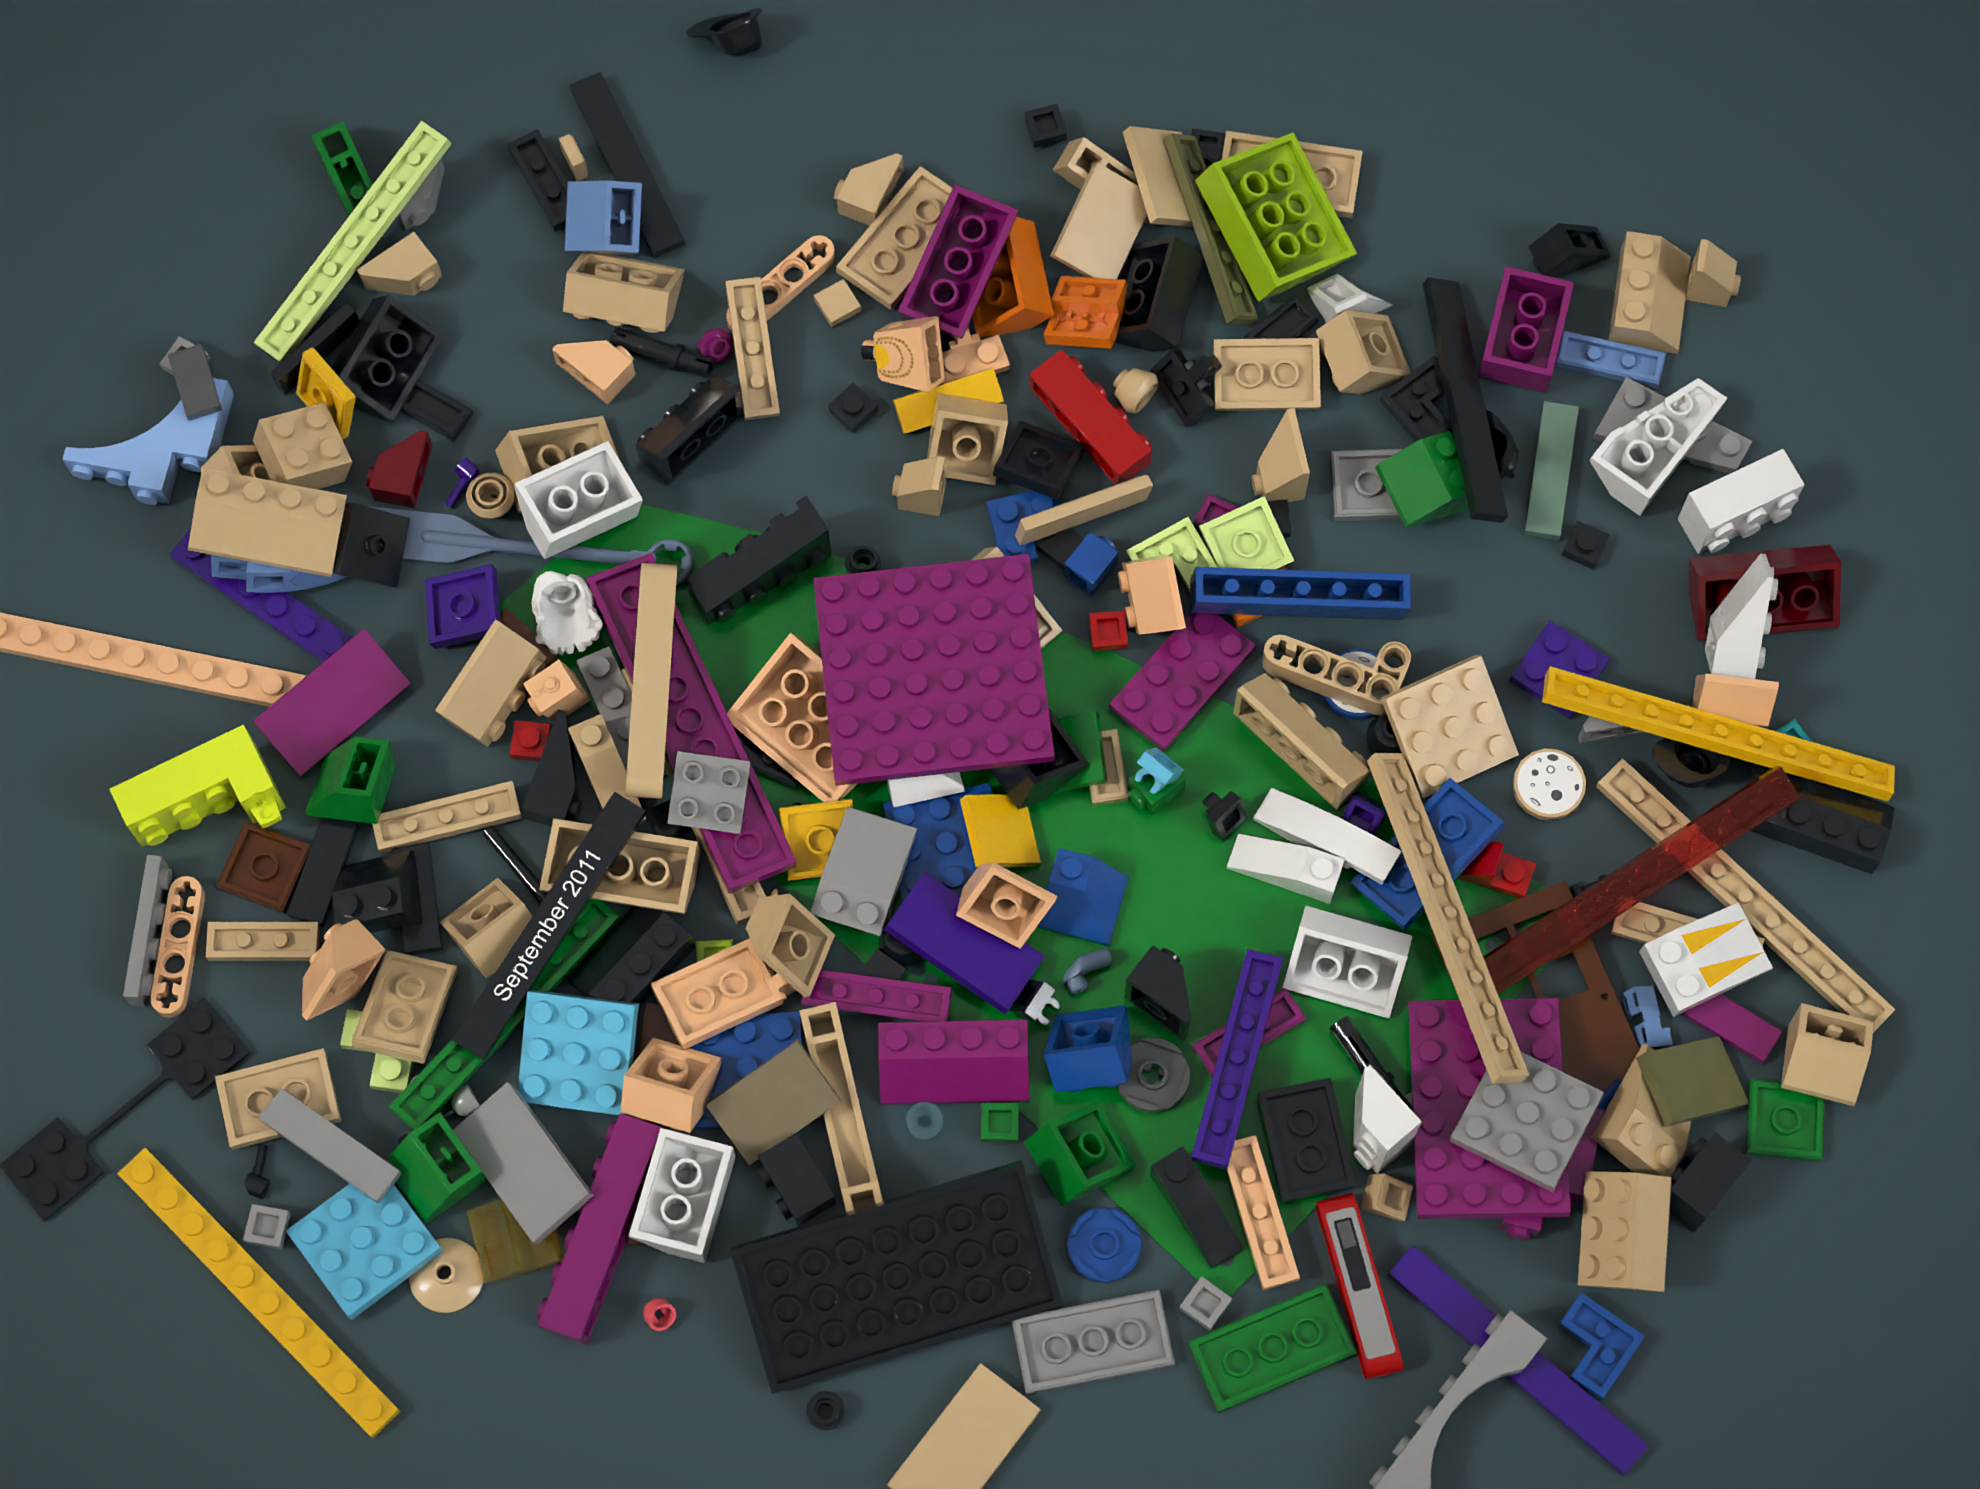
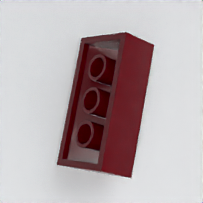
M1831 545L1689 558V596L1698 641L1707 639L1711 615L1760 554H1766L1770 567H1774V579H1778L1775 601L1769 600L1767 613L1772 614L1769 634L1840 627L1841 560Z

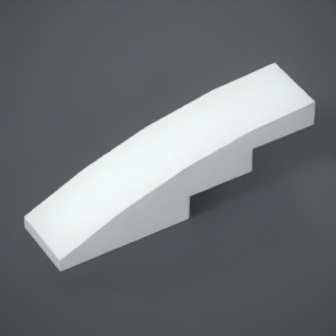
M1271 788L1253 817L1254 821L1296 845L1311 847L1345 859L1343 868L1348 871L1350 868H1353L1381 885L1402 852L1333 814Z

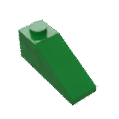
M342 121L311 135L310 138L348 216H350L373 184Z

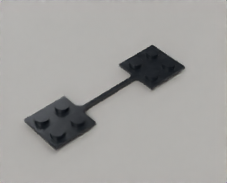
M205 998L147 1044V1047L162 1064L163 1070L161 1075L87 1136L77 1138L72 1135L57 1117L0 1164L3 1172L44 1222L104 1173L89 1155V1143L111 1127L165 1081H176L193 1100L216 1081L215 1076L225 1074L251 1053Z

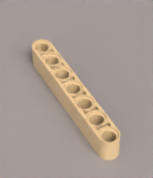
M641 563L625 797L662 799L677 565Z

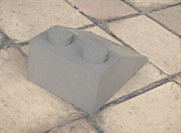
M848 806L821 876L810 913L878 936L883 935L893 911L918 828Z

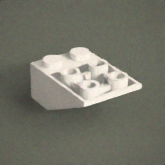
M1760 554L1710 617L1705 654L1711 674L1755 679L1757 668L1762 669L1764 666L1766 650L1765 647H1761L1763 634L1769 635L1771 629L1772 614L1767 613L1769 600L1775 601L1778 590V579H1774V567H1770L1766 554Z

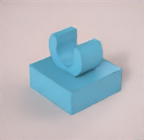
M1155 747L1145 751L1137 763L1143 768L1137 772L1135 780L1140 782L1146 778L1147 774L1152 775L1155 779V784L1150 792L1154 794L1161 791L1165 785L1175 782L1184 769Z

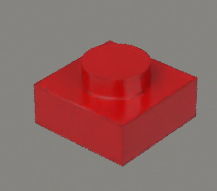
M1125 610L1089 613L1092 652L1128 649Z
M514 721L510 748L511 759L539 762L552 728L551 724Z

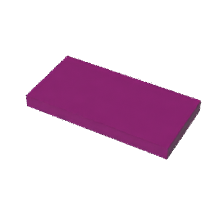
M362 629L252 722L295 773L301 777L411 683L369 633Z

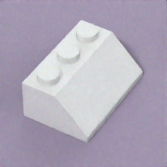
M609 441L514 484L527 531L544 560L637 517L643 502L642 497Z
M1305 906L1283 989L1286 988L1290 991L1390 1018L1408 957L1412 936Z
M1369 1065L1363 1072L1355 1094L1353 1148L1356 1151L1353 1154L1365 1169L1369 1170L1372 1168L1379 1174L1411 1146L1422 1121Z
M660 1128L629 1237L668 1254L705 1263L735 1162L736 1154L734 1148L725 1144Z

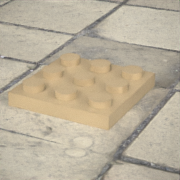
M1481 655L1471 656L1381 697L1420 798L1424 799L1435 794L1449 778L1459 783L1519 755Z

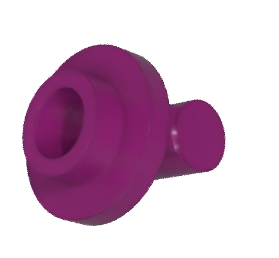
M713 328L704 333L701 340L695 343V347L699 354L714 357V363H719L726 360L732 354L734 342L726 328Z

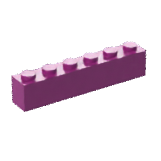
M622 1113L619 1114L617 1122L612 1121L605 1136V1142L608 1143L603 1157L599 1156L596 1159L591 1176L595 1179L590 1191L594 1196L578 1209L581 1215L576 1227L572 1226L567 1233L564 1243L567 1251L562 1263L557 1262L551 1275L550 1282L554 1285L548 1298H543L537 1311V1319L540 1320L538 1326L545 1332L587 1346L626 1245L627 1235L634 1220L660 1128L662 1127Z

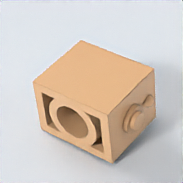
M557 660L523 683L531 696L527 701L538 717L544 715L552 722L556 718L558 709L565 711L568 716L591 700L575 673L560 660Z

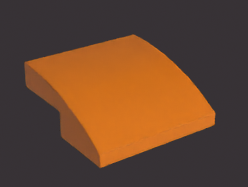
M1061 276L1051 298L1054 316L1050 317L1043 334L1046 345L1112 349L1124 309L1127 281L1123 279Z

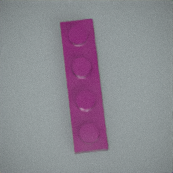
M821 970L810 997L802 995L801 1004L820 1006L836 1002L837 1009L925 1022H940L949 1020L953 988Z

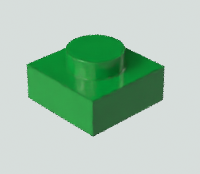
M982 1103L981 1143H1018L1019 1103Z

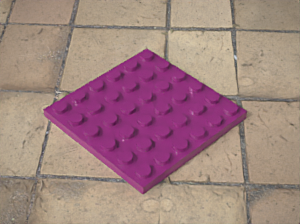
M1029 554L813 578L835 786L1054 761Z

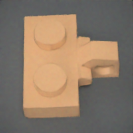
M967 327L963 339L954 337V341L948 342L950 350L942 352L945 381L943 383L991 367L994 368L996 374L1010 370V364L999 335L980 340L979 334L970 335Z

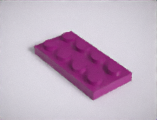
M1190 613L1185 619L1186 628L1175 630L1109 703V710L1162 752L1169 748L1255 651L1256 645L1217 614Z

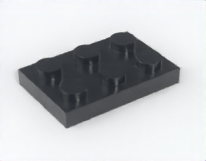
M1331 1077L1258 1092L1257 1098L1282 1203L1356 1188V1181Z

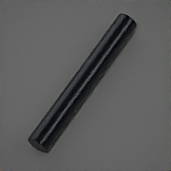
M494 826L486 828L482 836L538 903L541 904L548 892L539 890L541 882Z

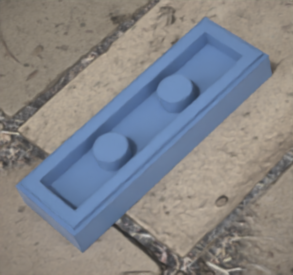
M1563 330L1555 367L1623 382L1627 377L1643 386L1658 389L1666 353Z

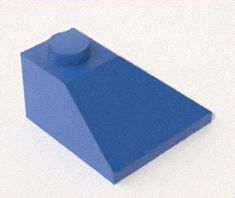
M1058 848L1047 891L1055 894L1057 899L1040 921L1039 928L1110 946L1128 876L1095 857Z

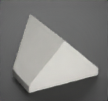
M1335 274L1307 288L1311 299L1326 323L1345 310L1375 314L1392 306V304L1357 288L1339 274Z

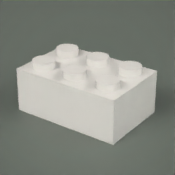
M1781 449L1690 492L1680 512L1678 521L1698 555L1707 550L1714 553L1726 547L1730 543L1729 540L1739 535L1742 538L1749 537L1760 530V525L1771 520L1773 523H1778L1792 514L1791 510L1794 504L1799 500L1798 496L1805 484L1784 449Z

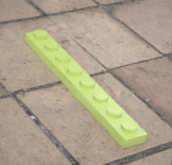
M423 121L419 123L254 341L258 347L280 363L298 348L452 143L446 137Z

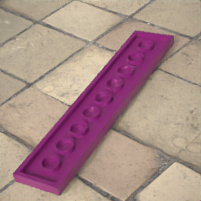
M652 553L585 578L593 594L596 608L632 685L641 563L657 564ZM675 604L665 757L674 774L677 751L749 761ZM750 763L740 834L699 828L729 894L795 868L797 864Z

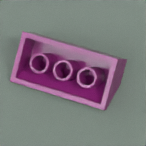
M954 184L898 309L903 321L938 317L940 335L963 339L1019 211Z
M1027 1020L878 1023L881 1105L1029 1102Z

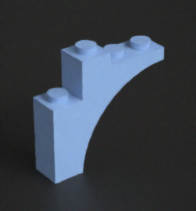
M213 378L222 411L188 421L182 401L180 400L176 407L162 421L143 434L125 442L105 447H66L62 460L70 473L77 478L91 480L92 477H97L118 486H125L127 484L134 497L142 503L156 505L157 502L169 504L179 465L192 472H201L200 468L220 448L234 393L227 380Z

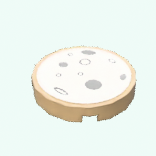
M1545 748L1531 752L1521 760L1513 776L1514 796L1517 803L1527 814L1539 820L1548 821L1549 819L1558 818L1559 820L1566 818L1578 808L1585 795L1586 778L1582 767L1572 756L1561 750Z

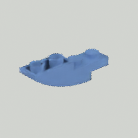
M211 555L212 577L246 580V592L275 593L306 590L327 585L347 577L332 573V577Z

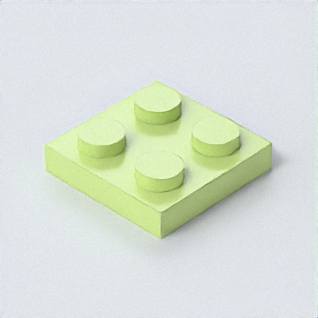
M1265 496L1199 526L1218 568L1278 569L1294 561Z

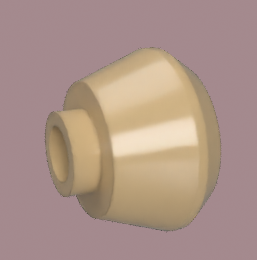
M1133 368L1130 372L1124 369L1113 383V386L1116 388L1114 395L1124 412L1138 413L1152 398L1158 387L1157 376L1154 373Z
M498 473L479 475L469 484L466 492L467 504L471 511L477 516L487 519L502 517L512 507L515 499L512 483L505 476Z

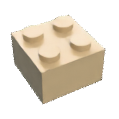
M325 402L260 419L253 442L271 481L312 489H321L345 482L352 465V459Z

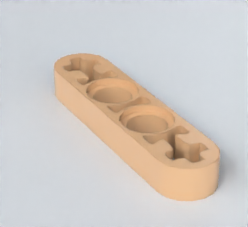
M820 235L809 238L761 279L762 292L764 290H773L778 295L777 300L772 304H764L767 321L831 267L834 263L835 252L834 245L830 239ZM815 248L818 251L825 249L826 257L822 258L818 255L813 258V250ZM809 261H810V265H811V270H809V268H808V266H807V263H808ZM790 268H798L803 272V277L797 282H789L784 278V273ZM728 308L726 317L728 328L732 333L730 314Z
M182 876L176 879L170 886L153 979L151 1004L161 1016L166 1018H175L186 1008L204 908L205 891L201 884L190 876ZM187 886H190L193 892L196 893L195 896L188 897L186 906L193 914L183 911L184 900L179 895V892L186 891ZM180 920L188 921L191 924L189 934L183 938L173 937L171 934L173 925ZM175 955L182 956L185 960L183 969L178 973H168L165 969L167 960ZM163 979L174 982L172 994L178 999L177 1002H171L169 1008H166L160 1001L161 998L168 996L170 988L166 982H163Z

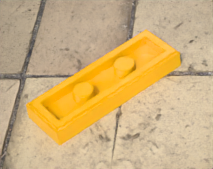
M993 367L939 384L928 392L917 391L893 399L904 434L931 425L937 393L994 403L1004 402Z

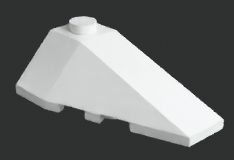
M1697 378L1665 398L1664 402L1648 412L1646 410L1638 415L1635 420L1624 427H1619L1612 431L1590 459L1592 466L1610 495L1640 516L1723 406L1727 397Z

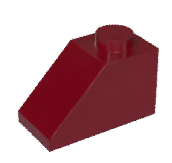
M420 430L377 456L375 467L369 468L366 478V486L370 489L374 501L416 508L433 445L428 431Z

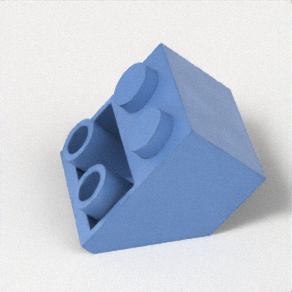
M609 180L567 182L564 252L630 257L638 254L642 183Z

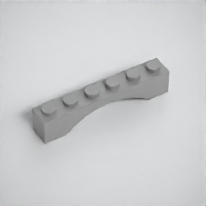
M1511 1310L1505 1317L1498 1313L1485 1330L1490 1337L1482 1348L1476 1343L1461 1361L1467 1365L1466 1369L1459 1378L1454 1374L1450 1375L1438 1391L1444 1396L1436 1408L1428 1404L1415 1421L1421 1426L1412 1439L1405 1434L1392 1451L1398 1458L1389 1469L1382 1465L1369 1481V1484L1374 1489H1431V1466L1434 1449L1440 1432L1451 1413L1466 1397L1483 1385L1504 1376L1521 1373L1547 1338Z

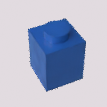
M1089 532L1064 563V577L1093 596L1118 565L1119 552L1116 551V546L1106 537L1100 536L1098 538Z

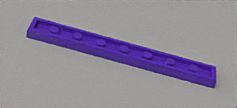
M1412 1245L1388 1273V1276L1471 1347L1476 1343L1482 1348L1490 1337L1485 1330L1496 1315ZM1539 1351L1521 1373L1506 1376L1623 1476L1649 1446Z

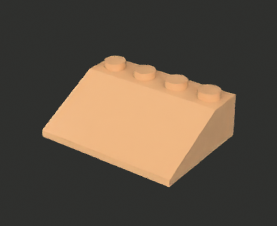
M790 633L727 714L735 728L821 801L842 800L857 784L835 786L821 652L802 636Z

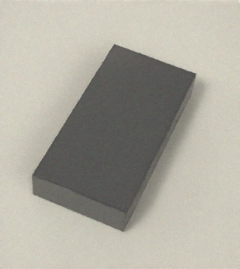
M202 344L168 354L188 421L222 411L223 409Z

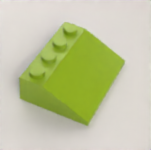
M1294 132L1212 163L1195 179L1202 196L1258 302L1285 292L1357 254Z

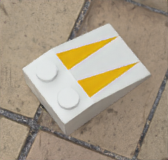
M1739 902L1648 942L1639 951L1673 1017L1773 969Z

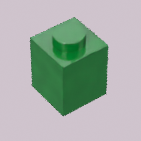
M1136 772L1129 777L1128 789L1130 791L1127 794L1138 809L1145 808L1152 815L1185 790L1186 778L1181 774L1175 782L1165 785L1161 791L1152 794L1150 790L1155 784L1154 777L1147 774L1143 781L1137 782L1135 780Z

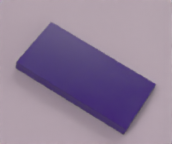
M924 872L884 930L1005 1015L1045 956L1026 942L1019 949L956 916L960 896Z

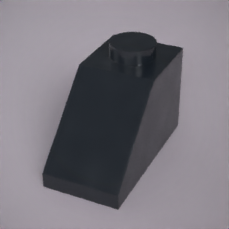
M1558 223L1528 246L1534 257V266L1545 276L1564 277L1606 260L1611 256L1595 226Z

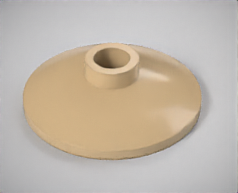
M454 1238L437 1239L435 1241L443 1252L409 1277V1284L414 1297L425 1308L437 1313H453L466 1308L477 1298L484 1282V1267L478 1253L466 1242ZM442 1267L451 1268V1275L447 1279H440L438 1277V1272Z

